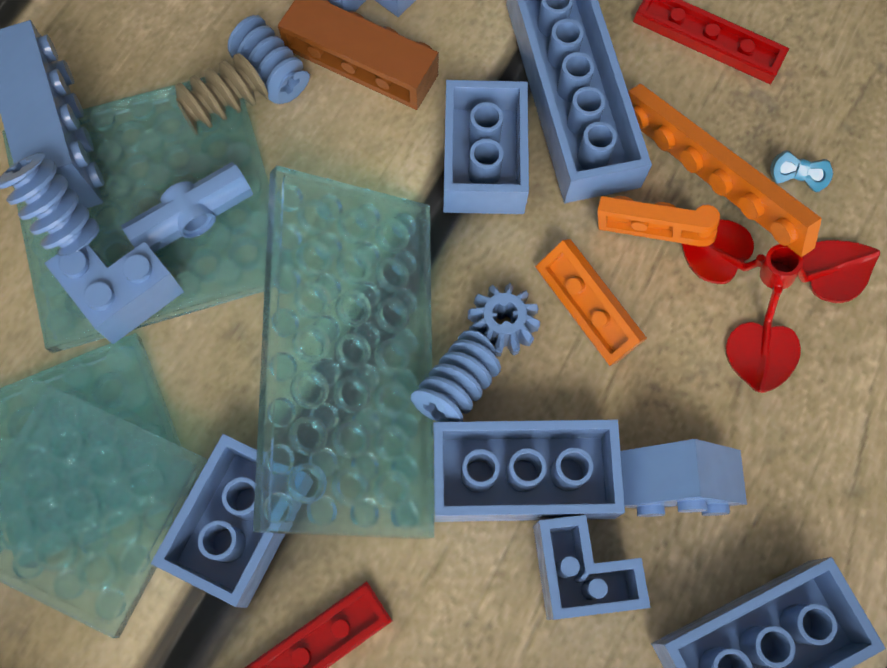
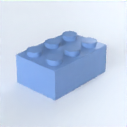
M446 80L443 213L524 214L529 195L528 82Z
M222 434L150 564L234 607L247 608L312 481L305 473Z

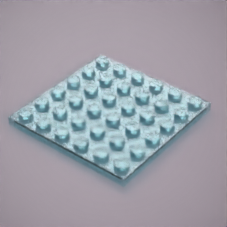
M205 77L200 78L204 83H206ZM190 81L181 83L191 91ZM175 85L83 109L84 117L78 118L81 127H85L94 146V151L89 152L91 162H96L104 179V186L99 187L103 203L87 208L89 210V218L97 221L100 227L99 233L89 245L108 267L134 249V246L122 230L121 225L161 203L162 194L172 185L184 181L194 184L233 162L238 166L253 192V195L216 216L214 225L204 234L194 238H184L182 236L154 252L183 289L184 293L135 329L298 282L244 98L240 99L242 109L240 113H237L229 105L226 106L227 120L225 121L217 114L212 113L213 127L208 128L200 120L197 121L198 135L193 133L175 100L177 98ZM3 130L2 133L10 167L14 163L6 133ZM25 201L17 204L18 213L26 205ZM37 217L27 220L20 219L45 349L53 354L104 339L105 337L92 326L44 264L58 254L60 247L44 249L41 246V241L48 232L38 235L31 233L29 230L30 226L38 219Z

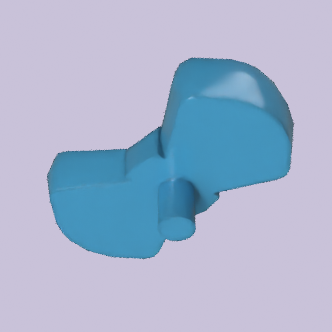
M788 150L778 154L770 165L771 176L775 183H783L794 178L799 181H805L813 192H820L827 187L833 177V168L828 159L810 162L806 159H798Z

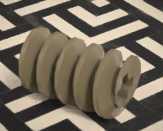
M237 53L233 56L234 68L227 61H221L219 63L220 76L213 69H206L204 71L206 83L195 75L190 77L191 91L181 83L175 85L177 97L175 100L195 135L199 134L197 121L199 120L208 128L213 127L212 113L217 114L223 121L227 120L226 106L228 105L237 113L242 112L241 98H244L252 106L256 105L254 92L257 90L266 99L269 98L266 86L259 73L242 54Z

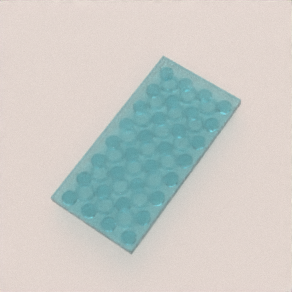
M276 165L270 172L253 532L405 539L434 538L433 420L424 416L411 402V394L419 389V384L426 377H429V372L432 369L430 205Z

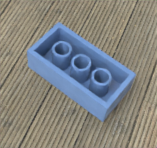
M31 20L1 28L0 114L13 163L15 164L36 153H44V159H51L57 165L56 174H61L67 179V189H72L79 196L78 204H83L87 208L102 204L103 200L99 187L104 186V179L95 161L91 162L89 152L94 151V146L85 127H81L78 119L84 117V112L76 94L70 92L69 85L74 84V79L65 60L58 61V55L52 40L48 35L41 36Z
M618 420L433 422L435 522L531 521L586 515L587 520L616 519L625 513Z
M832 557L807 561L651 643L663 668H852L886 649Z

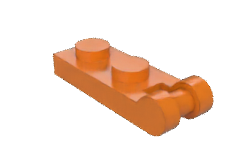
M601 196L597 210L599 230L695 246L711 245L716 239L717 227L720 221L718 209L711 205H702L696 210L677 208L673 204L666 202H657L655 204L637 202L626 196H615L613 198Z

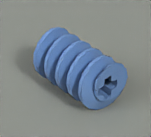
M259 15L247 17L237 24L231 32L228 40L230 56L233 58L235 54L240 53L255 67L266 86L270 101L275 104H284L300 95L309 82L310 74L307 71H302L303 62L299 58L294 57L293 51L289 47L284 46V41L280 37L275 36L274 30L266 26L265 20Z
M44 153L30 155L10 166L0 176V189L11 186L15 188L6 199L10 205L25 201L26 205L18 213L20 219L38 218L30 226L29 230L34 235L48 232L41 241V246L44 249H52L59 246L58 255L69 256L81 250L97 236L100 231L99 224L93 218H89V210L86 206L78 204L79 196L72 189H67V179L61 174H56L57 165L51 159H44Z
M463 331L458 336V340L449 347L448 352L440 358L439 364L431 369L429 377H426L419 384V389L411 394V402L416 409L429 419L438 422H463L462 413L467 414L473 409L472 401H478L482 397V389L488 388L492 384V377H496L501 372L500 362L495 356L496 350L494 345L478 331Z

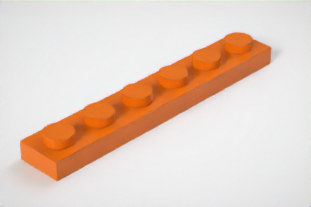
M639 84L628 91L641 131L655 141L661 150L669 152L689 172L695 173L707 182L715 193L726 197L740 208L748 219L759 223L781 245L788 246L800 257L815 249L822 220L820 216L644 85Z

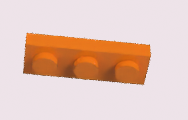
M571 239L562 240L535 266L609 366L618 363L647 339Z

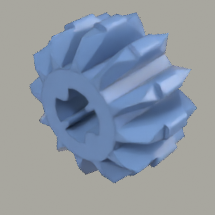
M511 283L506 285L504 293H500L498 288L492 284L488 288V297L477 294L474 299V304L477 308L468 310L467 318L473 322L469 330L478 331L487 337L495 345L496 357L502 355L503 348L506 346L512 355L519 354L520 344L530 346L534 340L532 333L538 331L540 327V321L534 318L539 310L538 305L533 303L525 304L529 296L527 290L520 292L517 296L513 295ZM506 316L511 319V322L504 321L501 325L496 322L497 318L502 320Z

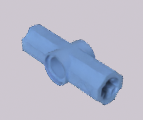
M231 162L194 184L184 181L172 185L162 194L161 203L124 223L121 227L134 248L145 242L154 253L182 236L184 238H194L204 234L214 225L216 216L253 195V192L238 166Z

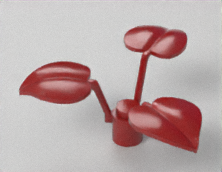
M720 219L716 239L711 245L695 246L682 243L686 262L691 270L704 281L714 284H726L735 277L737 269L746 272L760 267L762 282L772 289L763 326L754 322L743 323L731 332L726 343V356L732 369L755 392L760 393L769 392L781 386L796 369L801 355L800 341L795 331L785 326L771 327L783 289L790 287L798 275L801 282L806 283L810 281L811 290L819 299L831 303L849 302L859 296L865 289L880 256V250L871 246L850 241L825 240L816 242L815 249L803 257H800L788 246L777 244L770 248L766 256L759 254L755 260L745 263L751 258L754 251V241L751 233L741 224Z

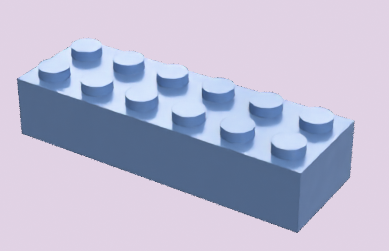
M507 0V10L563 202L569 203L641 188L652 163L598 0Z

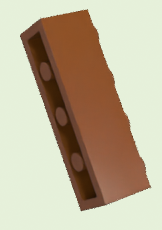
M294 0L278 24L284 46L289 47L294 54L415 110H418L438 77L439 52L423 42H415L399 35L390 27H381L370 22L357 12H348L331 4L328 0Z

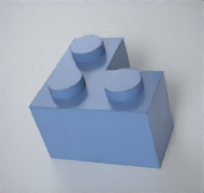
M145 242L109 267L89 244L69 256H59L56 254L44 263L92 326L112 344H115L184 293L171 273Z
M690 439L620 451L625 508L637 509V516L639 517L664 516L665 507L677 506L678 512L681 513L701 512L703 516H719L730 514L729 506L747 505L741 450L698 439Z
M586 515L539 520L533 526L547 620L651 608L642 558L594 563Z

